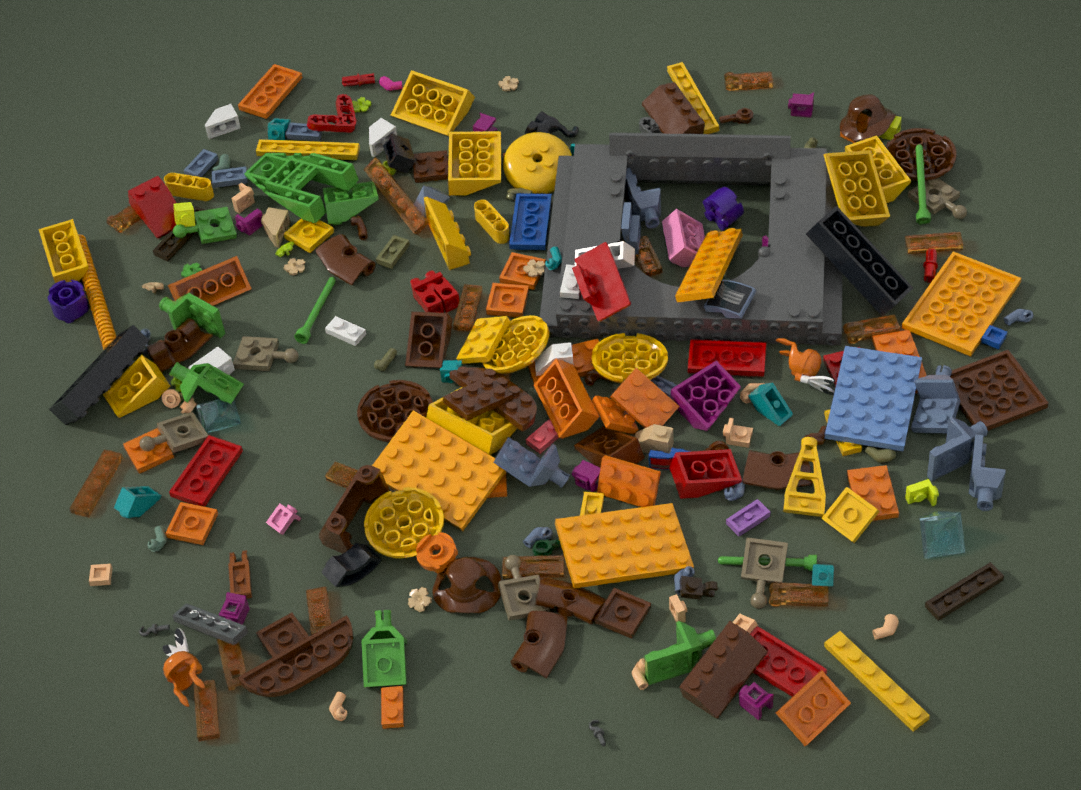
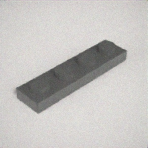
M187 603L172 615L174 622L233 645L237 644L248 633L247 626Z

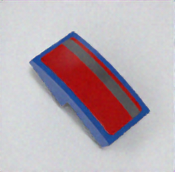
M671 448L669 454L663 451L650 450L648 456L649 468L670 470L669 467L676 452L691 451Z

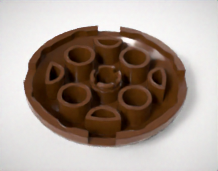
M912 128L895 134L894 138L890 142L888 141L885 146L912 181H918L916 146L919 144L923 146L925 181L944 176L952 169L956 161V148L953 142L944 135L942 137L936 134L935 130Z
M391 380L389 384L380 387L379 385L374 386L362 397L357 409L358 421L361 428L370 437L389 443L413 410L426 418L428 406L433 401L429 392L421 385L407 380Z

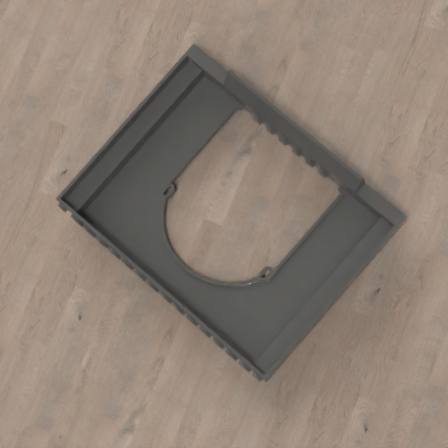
M610 133L609 145L575 144L574 156L558 157L546 260L549 262V258H552L550 249L557 246L562 256V263L556 270L545 268L540 318L549 327V337L604 339L620 333H625V336H636L639 333L659 341L712 340L777 344L779 342L776 339L785 338L796 344L841 345L842 273L806 235L819 220L834 207H838L824 159L827 149L790 148L791 136ZM627 168H631L632 174L636 175L637 183L771 186L768 247H761L758 252L759 259L743 274L730 280L756 289V293L741 319L725 318L722 312H706L704 305L707 299L677 303L675 295L679 287L654 280L640 271L635 265L618 269L631 305L601 322L597 320L592 305L583 299L581 291L579 299L560 297L566 264L575 265V250L598 246L604 242L608 244L620 242Z

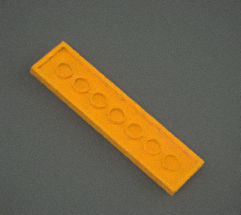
M729 228L722 232L715 230L706 234L675 295L677 303L714 298L743 236L742 229Z

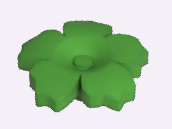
M196 262L192 265H184L181 276L186 278L202 271L200 264Z

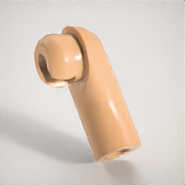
M886 615L883 627L873 630L875 640L891 636L895 633L899 624L896 615Z
M644 658L640 659L632 670V677L640 690L646 689L649 685L645 678Z

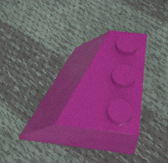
M715 361L672 388L670 398L680 406L677 410L693 428L708 431L741 389V386Z

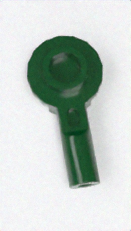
M546 539L537 541L532 547L533 556L538 559L550 557L552 550L561 547L560 540L549 541Z

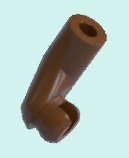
M358 215L357 217L352 216L351 225H357L359 239L366 240L368 234L362 217Z

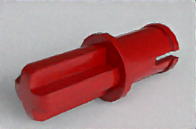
M357 73L355 76L342 77V85L344 87L355 85L361 87L360 85L375 84L374 73L363 75Z
M934 248L926 251V261L923 263L925 269L923 280L927 281V283H931L935 278L936 269L938 268V263L936 262L937 253Z

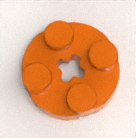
M438 532V535L434 536L431 534L425 536L416 548V557L421 567L435 573L443 572L458 555V550L452 537L442 532ZM439 549H441L438 554H433L434 550L438 551Z

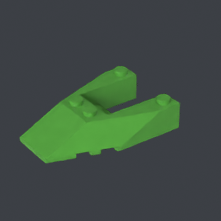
M265 153L244 173L245 177L273 200L301 219L313 223L319 221L326 213L320 196L301 191L309 181H316L347 191L359 181L353 164L316 153H311L309 156H302L301 153H295L293 156H286L285 153Z

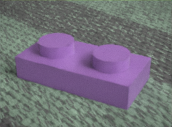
M757 499L727 518L726 524L740 537L769 518L771 512Z

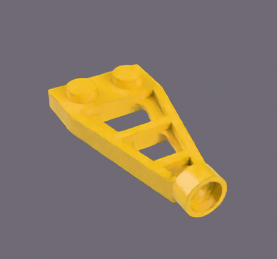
M804 437L801 439V450L785 490L783 512L823 517L826 494L817 451V439ZM802 462H813L814 473L801 472ZM799 480H812L815 492L813 494L797 492L796 487Z

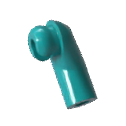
M557 246L550 249L552 258H549V262L547 260L545 262L549 270H556L562 263V256Z

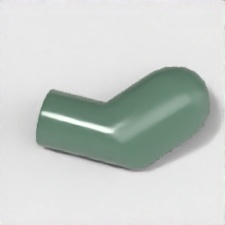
M227 154L221 155L219 165L212 168V171L229 169L231 163L230 156Z
M163 526L155 527L156 539H151V542L148 541L147 547L152 552L160 551L167 543Z

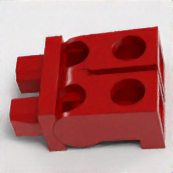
M431 270L426 273L425 279L414 278L410 281L413 297L425 312L444 313L445 311L447 313L461 306L459 293L443 277L441 272L435 273Z

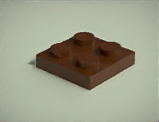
M447 150L413 154L415 158L413 166L415 183L448 179Z
M614 588L595 617V623L632 639L650 611L651 603Z

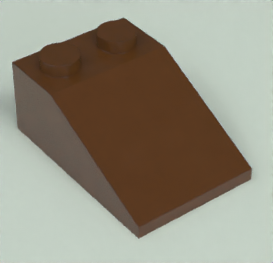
M411 312L406 367H442L451 338L453 322L448 313Z
M602 426L574 445L575 449L587 460L600 468L602 458L605 455L637 465L645 458L638 438L616 430L607 429L605 426Z

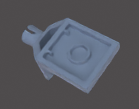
M627 168L625 197L627 202H631L632 215H640V221H645L648 228H655L659 225V217L661 216L660 188L641 191L640 186H636V175L632 174L631 168Z
M939 365L935 375H928L915 380L914 383L920 396V401L911 426L913 433H947L949 418H956L961 401L954 381L950 377L952 374L950 367L943 365L942 369V366Z
M953 417L949 418L946 443L930 451L927 477L934 481L967 464L973 453L975 434L983 435V437L987 436L988 431L985 424L979 421L969 427L961 420Z
M975 434L969 494L974 498H978V509L989 511L993 508V500L1002 497L1006 470L985 467L987 444L983 443V435Z
M508 437L493 462L529 487L544 485L550 480L562 488L570 476L557 467L560 459L554 444L550 446L540 459L533 452L528 451L517 441H513Z

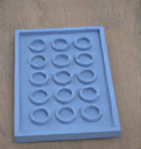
M845 346L825 431V439L904 451L916 393L914 382L919 378L922 357Z

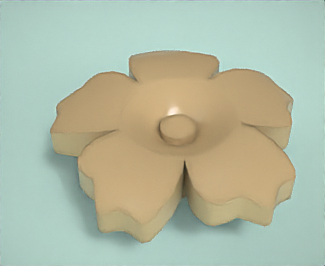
M505 76L503 81H499L498 85L503 91L515 90L518 87L519 80L518 78L511 79L510 76Z
M290 258L288 264L284 265V270L289 272V275H297L298 272L303 273L305 271V261L303 259L296 261L295 258Z
M533 259L527 263L528 266L523 268L530 277H537L545 273L544 261H537L536 263Z
M149 282L143 284L142 289L146 288L148 291L152 290V293H156V289H164V284Z
M421 587L419 590H411L409 595L412 598L408 599L410 608H414L421 613L425 611L424 606H429L432 603V598L427 596L429 594L427 588Z

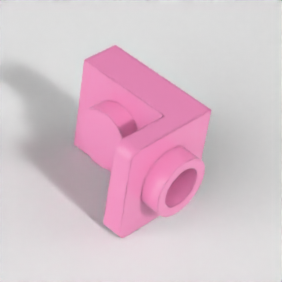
M279 503L266 523L283 535L293 520L300 521L301 517L296 514L298 510L288 504L286 507Z

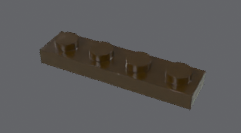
M198 206L194 207V212L205 210ZM172 230L153 249L154 256L169 261L196 232L187 233L183 238H177Z
M990 562L926 601L925 608L939 621L1004 581V575Z

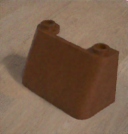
M365 465L357 471L320 530L319 539L324 546L342 554L353 546L350 543L352 536L346 532V529L362 503L365 501L373 504L375 499L390 491L379 468Z

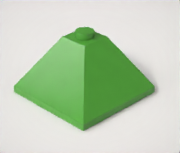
M374 181L356 183L349 191L336 187L323 188L328 224L340 225L342 222H346L352 216H355L379 200Z

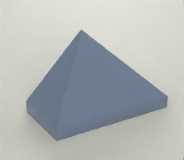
M423 185L413 205V210L425 218L424 197L432 198L444 204L450 200V197L438 188Z

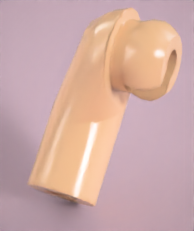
M749 383L740 392V399L744 403H750L751 400L748 395L759 385L765 383Z
M342 692L336 693L329 707L333 718L338 721L345 720L347 716V710H344L342 707L346 695Z

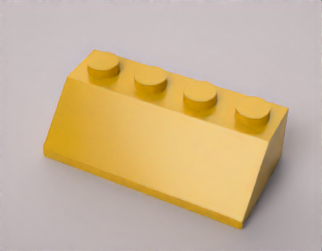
M877 135L845 146V152L871 150L886 203L894 201L911 183L910 178Z
M424 197L427 223L448 269L451 270L470 264L469 256H471V251L468 245L465 246V238L463 234L459 233L458 223L453 221L454 215L452 210L449 211L446 204Z
M73 219L39 229L55 283L63 280L66 282H71V280L79 282L89 267Z

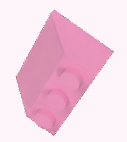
M676 209L662 221L668 258L673 264L681 267H690L705 238L702 223Z

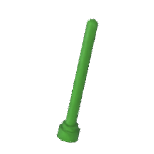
M919 144L916 146L919 210L916 213V222L918 224H927L931 222V213L926 207L923 146Z
M334 277L329 278L306 323L295 333L294 338L297 342L306 344L311 337L310 329L336 282Z
M817 555L804 556V559L786 558L785 566L804 567L808 571H813V565L817 564ZM720 556L718 563L722 565H743L744 557ZM761 557L759 564L766 566L771 560L770 558Z

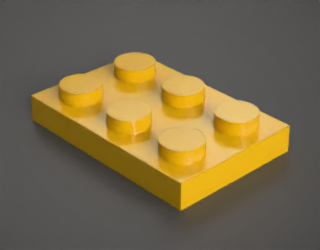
M501 316L477 319L456 360H461L462 364L490 362L510 323L509 318Z

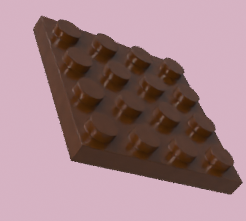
M1009 350L952 370L950 377L954 381L961 401L959 408L972 425L981 421L985 424L987 431L1048 408V401Z

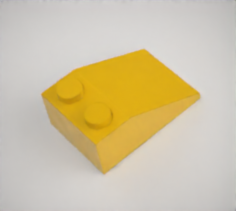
M141 355L112 384L111 388L106 393H103V396L117 417L121 418L157 400L171 386L157 365Z

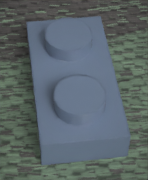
M290 123L286 132V138L320 142L323 131L310 130L307 124Z
M203 149L183 170L184 174L202 177L216 163L218 155Z
M246 167L212 171L213 188L248 183V178L244 175L247 171Z

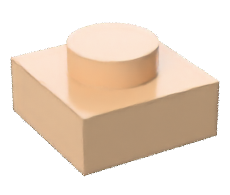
M91 565L90 586L111 585L112 565Z
M677 594L670 596L669 609L676 622H686L685 613L688 611L685 602L680 601Z
M739 614L733 621V623L746 630L749 634L758 626L754 619Z

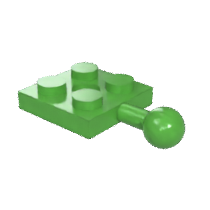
M228 207L194 212L195 226L185 227L184 225H176L173 228V234L177 238H183L187 233L198 232L202 244L235 239L237 237ZM216 223V224H218L219 226H218V227H213V226H211L210 224Z

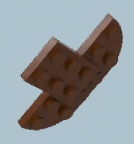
M462 366L458 370L450 372V379L463 388L443 396V403L465 420H471L490 410H494L522 432L535 422L537 406L534 399L503 375L496 373L495 370Z
M291 612L256 632V635L272 658L239 676V683L253 694L264 697H277L289 694L337 667L349 654L354 639L350 619L346 615L309 636Z

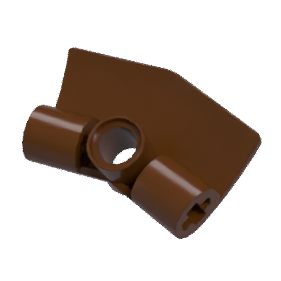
M339 234L327 240L316 249V254L328 272L350 285L354 284L361 273L366 276L372 274L376 266L374 261L358 253L357 248L350 243L344 234Z
M187 318L176 330L168 331L165 334L164 341L159 340L147 346L146 349L152 361L162 372L174 366L177 362L181 363L192 357L213 335L200 331L198 324L191 318Z
M749 450L742 481L743 484L775 490L786 489L800 452L784 454L783 452L775 451L768 454ZM809 461L802 462L801 472L811 473ZM800 479L797 487L811 486L813 482L812 480Z
M540 576L535 605L551 609L557 606L556 609L560 615L566 617L574 615V617L592 625L600 607L607 599L584 587L573 588V584L570 582Z
M546 611L529 612L524 641L510 662L512 667L520 672H527L530 668L547 679L565 648L567 617Z

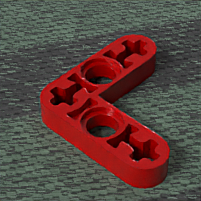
M346 94L338 95L335 104L337 115H310L307 127L313 131L353 132L356 127V117L351 97Z

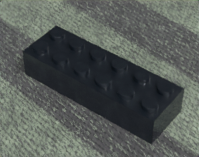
M837 206L806 233L811 241L882 317L913 289L907 280Z
M134 325L119 333L49 410L65 425L82 419L88 413L87 409L90 406H94L100 400L99 396L111 388V383L123 375L122 371L135 362L134 358L146 350L147 347L145 345L149 342V339Z

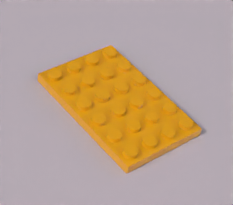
M953 251L903 321L902 328L972 356L989 325H993L1020 285L1021 278Z
M414 410L372 465L381 470L387 485L395 491L403 490L405 487L422 489L433 495L441 505L444 520L461 531H464L507 472L493 463L494 457Z
M673 503L555 519L556 530L573 588L677 574L687 566H691L694 569Z

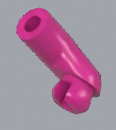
M386 76L381 77L379 80L380 85L387 91L403 89L402 81L393 82Z

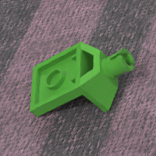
M187 293L175 302L168 297H164L160 301V310L168 313L174 330L187 318H191L199 327L207 330L209 334L216 335L219 338L226 334L219 309L193 294Z
M177 362L169 374L182 382L180 389L184 401L187 403L200 386L204 391L218 396L221 401L232 404L244 385L209 363L193 365L189 369Z
M391 610L375 611L376 625L362 639L364 687L407 685L405 658L407 639L392 626Z
M681 621L676 622L677 644L644 655L645 676L648 684L651 685L691 672L702 658V650L709 648L715 641L714 631L711 629L697 634L695 628Z

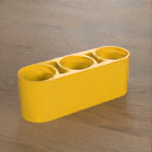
M168 173L164 177L165 185L172 196L200 201H209L214 197L212 184L208 178L179 173Z
M487 200L476 201L474 204L476 221L495 242L499 244L507 243L510 240L508 222Z

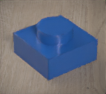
M989 325L982 336L981 343L999 349L1007 337V331Z

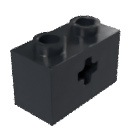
M391 133L383 145L388 166L407 173L415 163L410 141Z

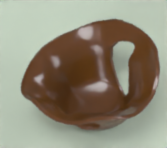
M861 95L850 102L847 115L841 120L839 128L841 133L851 140H865L884 134L890 127L896 114L890 109L885 108L875 95ZM863 110L872 111L867 131L865 133L858 132L856 124L860 113Z
M477 557L456 558L443 572L437 573L432 590L433 598L447 612H485L492 608L501 596L498 587L499 581H501L500 573L495 565L487 560ZM447 575L451 582V587L439 590L443 579ZM481 576L488 577L493 584L494 591L487 592L477 589L475 586L477 580Z

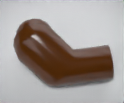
M596 369L589 371L584 377L585 384L588 386L594 385L595 381L600 378L610 381L600 375Z
M822 426L818 433H810L804 437L817 439V446L823 445L826 440L825 431L827 426Z

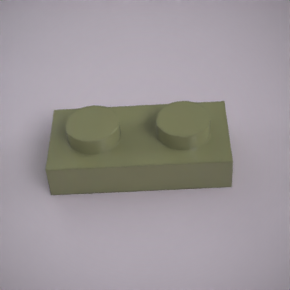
M393 235L377 256L376 263L392 269L410 246L409 240Z

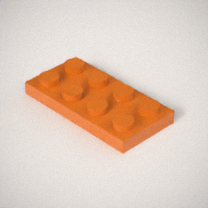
M274 64L238 104L239 110L267 119L303 78L302 73Z
M910 330L872 336V342L877 351L920 357ZM922 363L919 378L927 376Z
M598 339L571 345L573 363L579 377H584L586 373L595 369L592 364V351L596 344L599 343ZM534 361L528 365L533 384L541 377V375L536 376Z

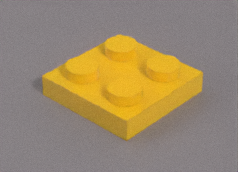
M300 219L283 234L286 240L294 242L298 247L311 253L334 233V228L321 220L313 223Z
M846 487L821 519L855 543L877 516L879 510Z

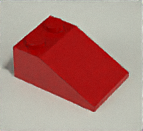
M159 176L128 190L129 204L157 239L173 230L176 226L173 204H176V201Z
M731 449L676 452L669 467L680 499L699 498L742 482Z

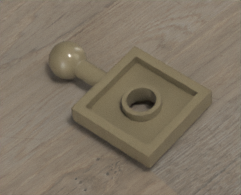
M939 178L925 181L926 207L930 213L934 215L946 207L952 211L956 219L966 217L967 209L963 205L956 206L952 203L960 198L959 191ZM918 186L908 192V198L919 204Z
M243 336L233 365L234 369L270 371L274 358L285 359L288 363H294L298 360L299 354L293 348L287 349L285 352L277 351L279 346L278 338Z
M190 412L157 423V429L161 435L154 438L150 436L143 437L140 440V447L144 451H151L155 445L167 442L172 452L175 453L204 443L208 434L194 413Z
M755 538L746 539L741 579L757 581L756 593L752 595L750 600L754 608L761 609L767 604V598L764 595L766 582L783 585L788 543ZM763 556H767L771 560L766 566L759 564V559Z
M516 555L508 556L505 560V566L512 572L513 579L499 581L498 584L508 620L527 618L528 613L531 611L549 612V608L535 605L540 583L539 575L521 577L519 570L521 566L520 558ZM524 594L528 596L529 599L523 601L518 596Z

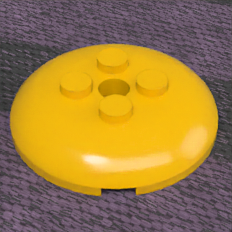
M544 132L528 133L517 138L508 147L503 159L504 174L514 188L531 190L533 194H550L555 191L558 157L572 156L568 146L552 134Z
M531 315L511 320L490 362H482L486 369H493L499 374L513 373L527 367L544 351L549 340L548 325L542 318Z
M625 333L611 335L597 343L592 351V364L596 371L604 378L620 384L624 382L635 368L642 372L649 380H652L664 371L668 363V352L665 346L657 339L639 333L636 336H625Z
M405 487L403 490L396 492L389 491L374 501L366 513L364 520L366 538L377 552L387 557L397 559L417 556L416 548L418 543L429 534L434 536L438 535V532H442L444 514L438 500L427 491L412 487Z

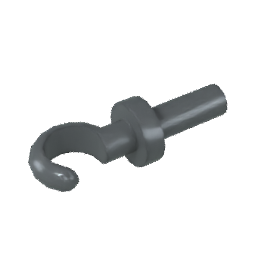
M153 624L152 627H148L145 633H142L144 629L142 626L139 634L141 636H148L151 632L158 634L159 631L169 630L170 625L158 626Z
M592 720L589 723L590 730L594 731V737L599 739L601 746H606L603 737L604 730L598 726H592L595 723H599V720Z

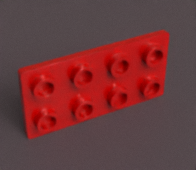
M607 242L575 258L576 266L572 268L583 299L592 305L599 322L631 305Z

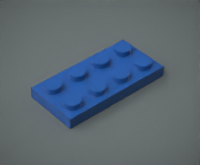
M516 194L509 242L510 249L546 250L552 194Z

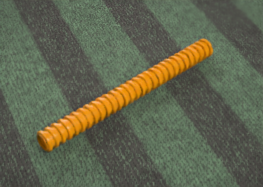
M78 234L89 267L82 277V281L102 347L105 350L117 336L86 237Z

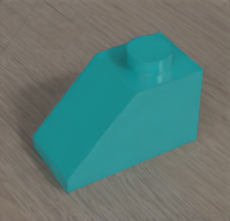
M774 383L761 384L748 395L756 410L778 426L782 425L793 415Z
M149 486L122 487L114 508L124 518L141 517L160 500L162 495Z

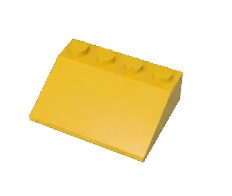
M411 70L391 116L449 137V132H453L469 112L475 96L468 89Z
M501 131L449 132V195H469L501 183Z
M871 150L824 154L838 208L854 225L865 227L877 226L887 220L890 214Z
M443 397L428 406L427 419L489 455L500 450L507 438H510L517 429V427L494 410H490L467 421L445 405Z

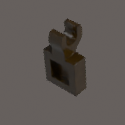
M681 576L679 580L681 598L701 600L703 595L714 597V591L718 590L717 582L715 581L702 583V578Z

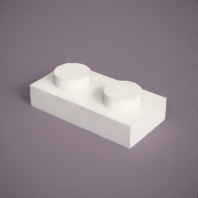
M566 264L560 289V297L579 299L580 288L572 270L576 265Z
M336 316L325 327L327 334L354 346H357L366 335V329Z

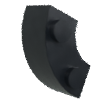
M355 543L345 553L332 556L326 562V566L321 572L335 587H345L360 581L370 574L382 559L368 545Z

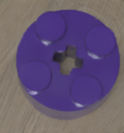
M727 187L719 188L703 201L706 210L704 213L705 217L709 221L713 220L716 222L721 230L726 229L744 214V208L741 202L738 204L735 200L737 198L735 193Z
M59 281L49 289L48 301L57 319L65 323H72L75 319L80 318L89 311L83 286L78 281Z

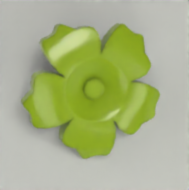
M365 97L352 101L354 112H366L371 106V101H365Z
M285 243L278 248L275 255L281 257L286 253L288 256L295 243Z

